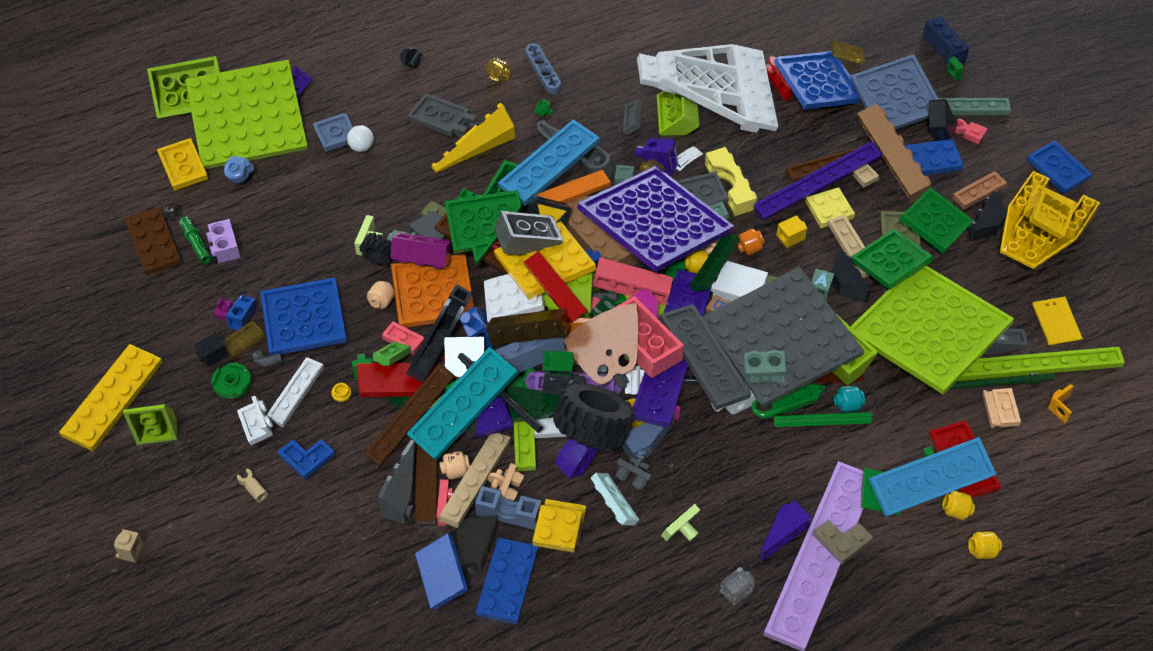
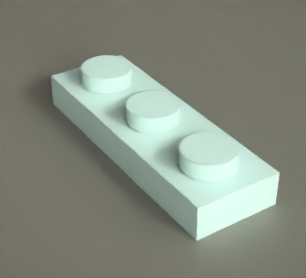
M595 473L591 480L595 484L596 490L604 497L606 505L616 515V520L622 525H635L639 518L609 474Z

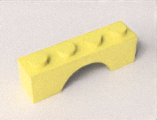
M726 147L706 153L705 166L709 173L717 171L719 178L729 181L733 186L728 192L729 199L727 204L734 216L755 210L753 206L757 202V196L754 191H751L748 180L742 176L741 169L735 164L733 155L728 152Z

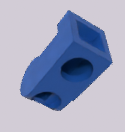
M241 295L226 314L228 328L244 333L248 320L257 309V299Z

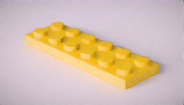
M129 344L59 431L61 437L94 452L122 416L123 410L129 407L163 363L162 359Z

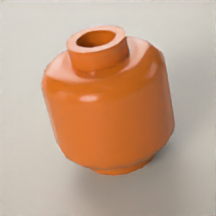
M750 229L738 236L740 241L737 247L741 253L745 252L746 255L750 256L763 249L765 241L759 230Z

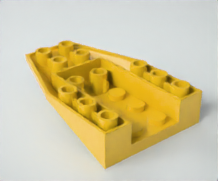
M1035 171L1030 174L1008 206L1000 253L1032 269L1037 268L1075 242L1095 217L1100 202L1085 195L1077 203L1054 192L1075 207L1065 237L1062 239L1055 237L1031 223L1029 218L1022 215L1033 185L1038 183L1047 188L1050 179Z

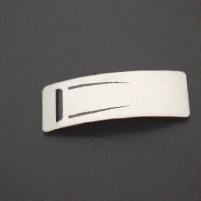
M694 146L677 156L679 164L676 169L681 171L691 161L703 155V153Z

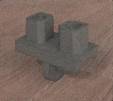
M640 455L638 459L632 456L630 462L635 465L619 458L617 462L619 467L615 475L617 479L626 483L630 474L636 476L632 486L640 491H643L648 483L652 484L654 481L652 475L641 470L643 468L648 471L650 465L645 463L646 456Z

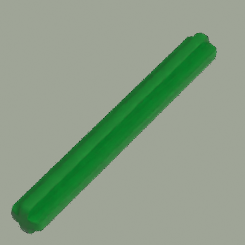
M871 412L774 416L773 423L774 427L872 423L873 417Z

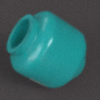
M857 386L840 387L837 394L834 395V404L842 412L859 411L865 403L864 392Z

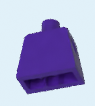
M650 138L644 147L637 146L635 155L644 158V164L647 169L657 166L660 169L664 168L663 171L667 175L673 176L679 164L675 140Z

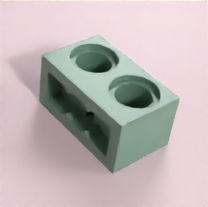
M771 350L769 352L751 351L744 353L745 384L786 382L784 351Z

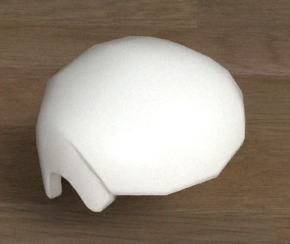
M363 125L355 126L349 131L347 142L351 149L357 152H366L372 147L374 136L369 128Z

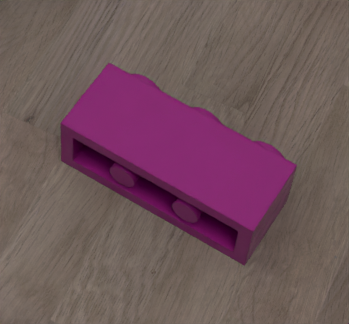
M397 232L392 237L391 259H395L397 262H414L418 266L433 265L432 267L437 269L446 267L450 262V240Z

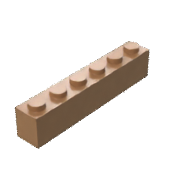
M876 103L858 113L859 123L870 140L881 152L882 159L912 203L918 200L930 188L931 181L927 175L924 176L922 174V168L918 162L915 163L911 150L909 148L906 149L903 145L905 143L902 136L896 134V128L892 121L888 122L885 110L883 108L880 109Z

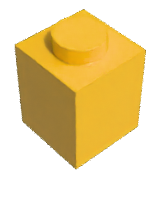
M796 215L778 224L776 236L788 248L805 239L807 226Z

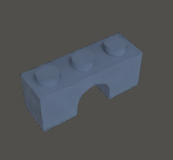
M481 486L475 502L476 516L535 530L541 508V500L521 496L519 502H513L505 499L500 490Z

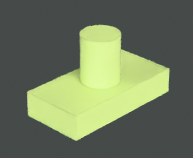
M366 215L354 244L357 255L362 256L359 246L366 235L373 233L375 230L373 216Z
M694 504L665 529L661 536L668 541L680 531L690 542L699 533L689 522L698 514L700 509Z

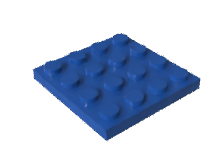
M834 51L775 58V65L804 109L862 103L850 80V74Z
M335 278L260 291L270 356L277 353L281 355L347 342Z

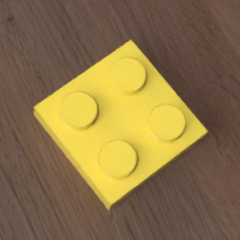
M839 187L806 197L805 202L820 228L827 227L828 220L846 215L848 220L855 216L854 211Z

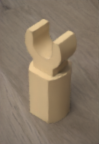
M246 469L248 477L241 478L238 474V482L245 486L252 497L260 503L267 498L268 492L256 478H253L251 470Z

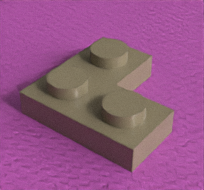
M828 520L813 532V536L841 565L873 541V536L860 523L843 534Z

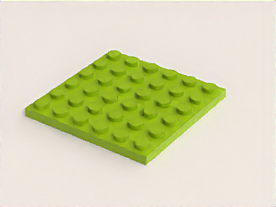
M289 60L185 79L199 156L204 169L225 166L227 160L233 156L244 157L251 161L308 149Z
M925 266L888 290L850 327L876 349L880 355L944 395L1013 324L1014 318L928 266Z

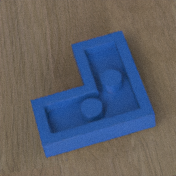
M322 439L307 451L294 440H291L278 451V455L306 480L333 458L335 451Z

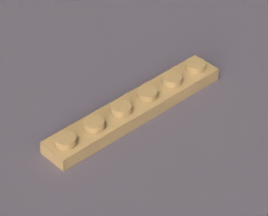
M500 433L489 435L439 515V521L456 528L460 526L476 500L481 486L485 485L489 474L493 472L510 444L511 437Z

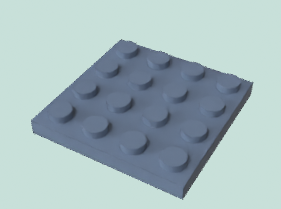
M914 54L853 74L850 77L864 107L868 108L877 103L880 109L883 108L885 110L888 122L892 121L896 129L928 119L929 101L938 99Z

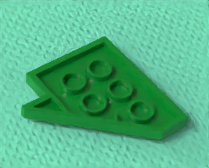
M518 190L445 201L454 254L473 251L475 265H478L491 249L492 244L498 240L494 227L501 211L517 213L521 211Z

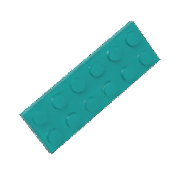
M489 347L409 430L407 435L436 461L519 372Z

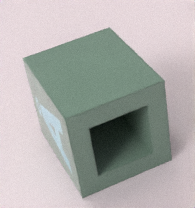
M815 269L811 282L827 302L834 273Z

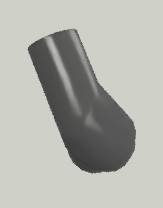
M258 350L252 355L255 364L263 367H270L282 362L279 353L267 357L263 355L262 351Z

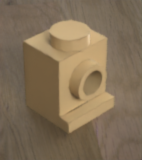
M122 530L114 543V548L117 552L116 558L136 563L144 546L139 533Z

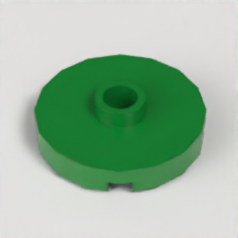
M228 363L222 368L219 367L212 375L211 381L213 389L218 396L225 399H234L241 397L249 390L252 379L250 372L244 365Z

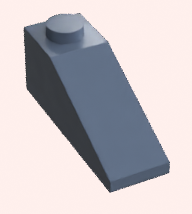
M674 412V415H673V418H672V422H671L670 428H671V427L673 426V424H674L675 412ZM644 423L630 430L626 442L621 446L629 459L632 456L638 459L640 455H644L647 458L670 428Z

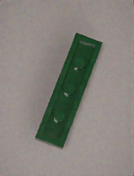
M737 234L725 235L719 239L689 286L692 291H705L710 288L712 282L740 241Z

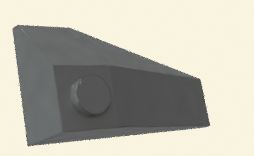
M410 440L401 455L400 464H395L393 476L388 475L378 496L382 517L403 524L406 523L408 517L411 518L414 512L413 495L416 463L414 440Z

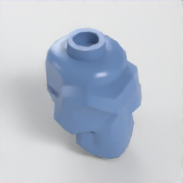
M233 156L227 160L224 167L225 176L233 183L246 181L249 173L254 170L253 164L247 158Z

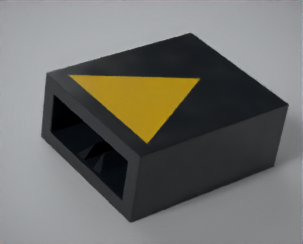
M532 195L526 213L553 216L555 223L561 221L565 226L571 207L564 202Z

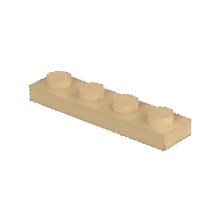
M846 215L828 220V226L846 255L851 257L865 248ZM853 263L855 268L859 269L862 278L870 276L868 273H866L864 270H862L860 267Z

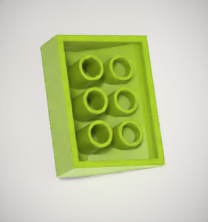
M216 56L147 69L157 119L191 113L185 79L219 73L220 68Z

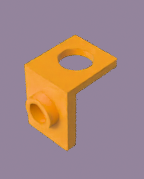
M1071 384L1063 390H1057L1053 394L1048 409L1065 424L1068 422L1072 411L1062 402L1069 398L1074 387ZM1058 407L1064 411L1065 416L1059 412Z

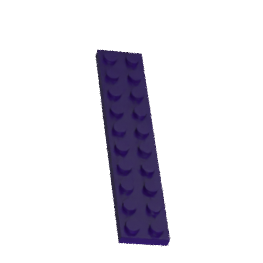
M677 270L664 313L694 304L700 315L704 316L712 284L708 290L692 291L689 285L696 276V273ZM684 358L653 378L644 372L633 406L634 420L670 428L688 369Z

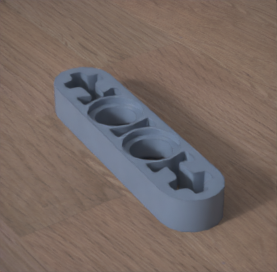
M535 43L528 44L525 48L526 58L545 90L550 94L559 93L561 91V81L541 47ZM537 61L544 62L542 65L536 64ZM548 72L551 75L543 76L542 74Z

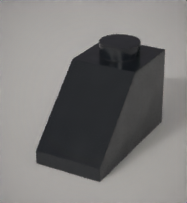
M930 100L929 128L935 141L952 139L958 124L947 100Z

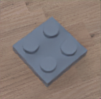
M346 113L313 123V128L325 152L348 145L347 135L353 126Z

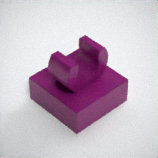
M220 298L213 312L214 318L227 321L226 314L235 302Z

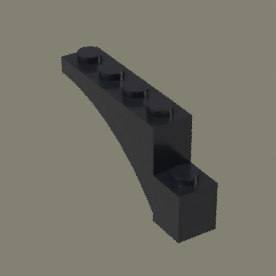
M457 284L454 286L421 348L408 368L407 375L422 383L425 381L445 346V338L450 337L473 294L472 292Z

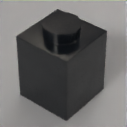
M216 332L195 343L197 358L200 362L204 361L208 367L228 357L226 346Z

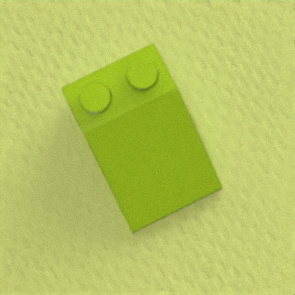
M163 404L123 410L137 445L177 440V419L173 409Z

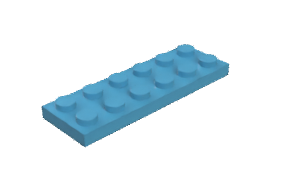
M573 119L500 180L498 186L505 192L518 190L520 202L526 206L530 202L532 195L545 190L600 142V137Z
M978 437L875 475L868 480L884 516L888 517L949 494L952 491H957L994 477L997 474Z

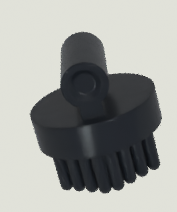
M405 48L399 56L401 63L413 68L419 64L423 54L417 49Z

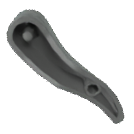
M544 120L536 123L538 130L547 141L560 131L547 124ZM598 145L576 162L587 175L603 170L608 178L612 174L610 155Z

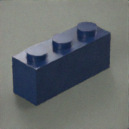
M941 16L927 20L923 32L925 39L947 63L949 58L954 56L961 64L965 63L969 46Z

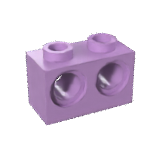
M230 219L208 224L210 232H207L206 235L208 242H213V246H210L212 256L217 257L218 263L240 258Z

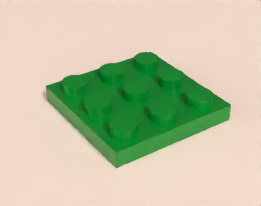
M931 187L899 219L943 254L974 221Z
M892 229L852 255L851 260L855 265L890 290L931 263L933 256L897 230Z

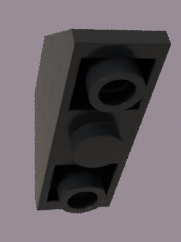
M993 191L990 198L986 197L982 206L984 209H979L975 218L977 221H973L968 231L971 232L969 240L975 241L997 236L1007 214L997 192Z
M843 249L839 250L831 272L834 273L833 287L841 296L864 303L868 302L871 292L869 284L865 283L859 269H856L853 265L851 257L846 255Z

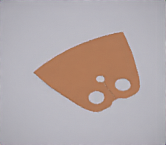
M636 303L605 311L589 319L563 339L568 350L573 352L574 359L596 383L605 384L611 381L614 375L618 373L626 374L635 367L638 353ZM608 349L612 350L611 356L606 355ZM623 354L628 355L630 359L625 367L620 366L618 363L619 357ZM601 365H606L609 369L605 377L598 375L597 371Z

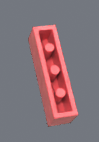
M600 257L592 286L627 296H633L646 288L655 296L658 304L665 306L670 295L673 277Z

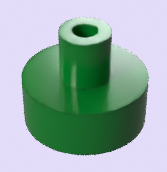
M544 98L541 99L534 113L540 117L544 114L550 116L553 112L549 108L550 102Z

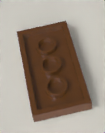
M160 207L124 218L146 276L182 264Z

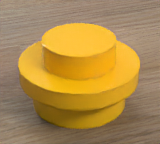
M338 383L332 389V397L338 402H344L351 397V388L345 383Z

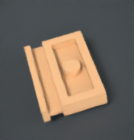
M1012 388L993 389L988 392L983 390L982 397L991 428H994V426L1010 427L1020 425L1021 420Z

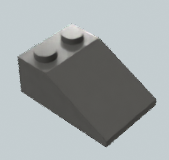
M501 211L494 227L504 254L523 255L562 244L563 242L555 220L550 215Z

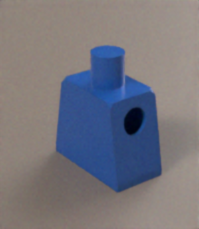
M472 307L460 316L468 337H484L485 351L489 347L492 348L494 346L490 344L486 330L489 324L487 312L477 307Z

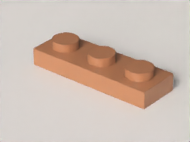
M994 171L953 193L952 199L965 210L991 196L993 191L998 192L1006 187L1007 182Z

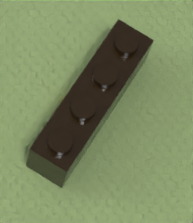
M566 308L492 317L486 330L490 344L498 345L566 336L570 323Z

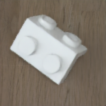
M256 396L251 397L252 404L237 410L250 445L273 435L271 431L273 424L269 416L265 415L267 408L263 400L259 401Z

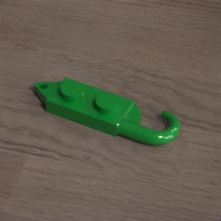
M809 383L771 403V409L766 411L757 409L759 402L756 399L752 403V412L759 418H770L781 413H788L818 402L819 396L823 393L826 386Z

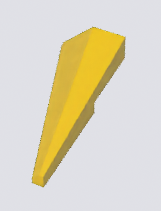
M498 104V109L491 115L487 114L485 116L486 120L479 126L475 125L455 143L457 146L451 152L446 151L443 154L445 157L441 161L432 164V169L437 173L514 139L515 127L503 104Z

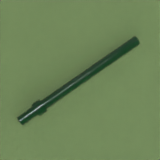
M1038 372L1024 376L956 381L949 390L1022 383L1033 385L1039 384V382L1054 381L1055 377L1054 373L1038 374Z

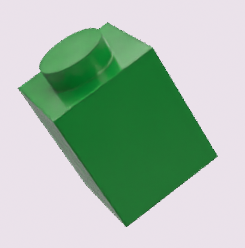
M543 351V371L572 372L574 366L573 352Z

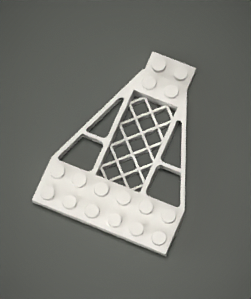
M730 44L658 52L656 57L639 53L637 63L641 84L657 87L665 92L680 94L740 124L741 130L755 133L760 128L771 131L777 130L778 122L763 51ZM726 53L729 65L716 62L713 54ZM706 55L707 60L695 58L693 56ZM722 103L737 106L738 113L724 107Z

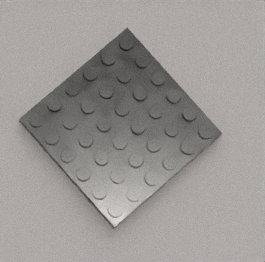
M800 267L702 316L744 382V353L751 351H784L786 382L746 384L762 408L864 355L863 348Z

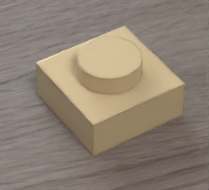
M868 164L853 172V177L863 188L878 181L879 175Z

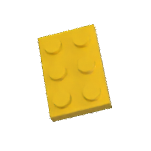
M191 138L157 149L174 191L208 180L207 173Z

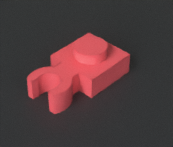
M958 119V125L955 133H963V138L980 144L987 132V128L973 122L968 125L962 119Z

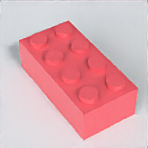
M634 296L616 307L636 303L638 316V353L636 363L653 378L682 361L684 345Z

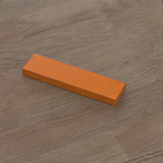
M600 170L536 195L568 203L610 187L611 182L605 172Z

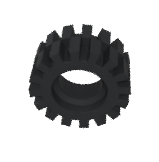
M369 233L360 244L359 251L362 252V256H366V260H371L372 264L375 262L378 266L388 265L391 260L392 242L390 240L387 241V238L385 236L383 238L381 234Z

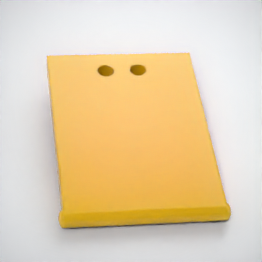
M1066 297L1032 303L1048 346L1083 339Z

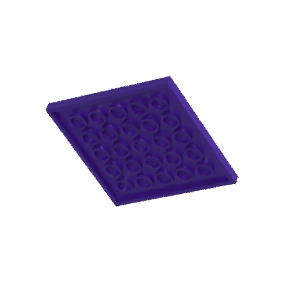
M657 166L579 202L577 206L579 211L655 272L733 232L734 225Z

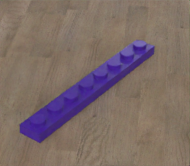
M871 141L754 204L753 208L760 218L765 221L806 199V197L852 174L859 168L880 159L882 154Z

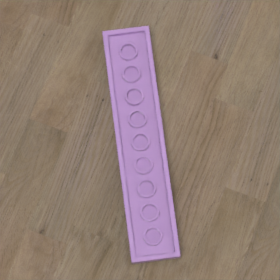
M838 461L764 631V636L797 650L805 651L841 565L813 536V532L828 520L843 534L858 524L864 508H861L863 470Z

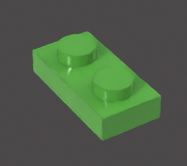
M394 341L373 353V361L379 362L383 366H390L410 354L411 346Z

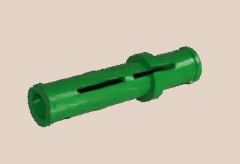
M183 217L180 219L179 224L184 231L185 238L190 241L202 264L209 263L212 257L201 240L198 229L193 226L189 217Z

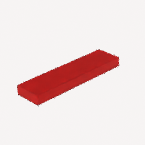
M539 251L523 262V265L559 309L566 308L570 323H573L587 312V309Z

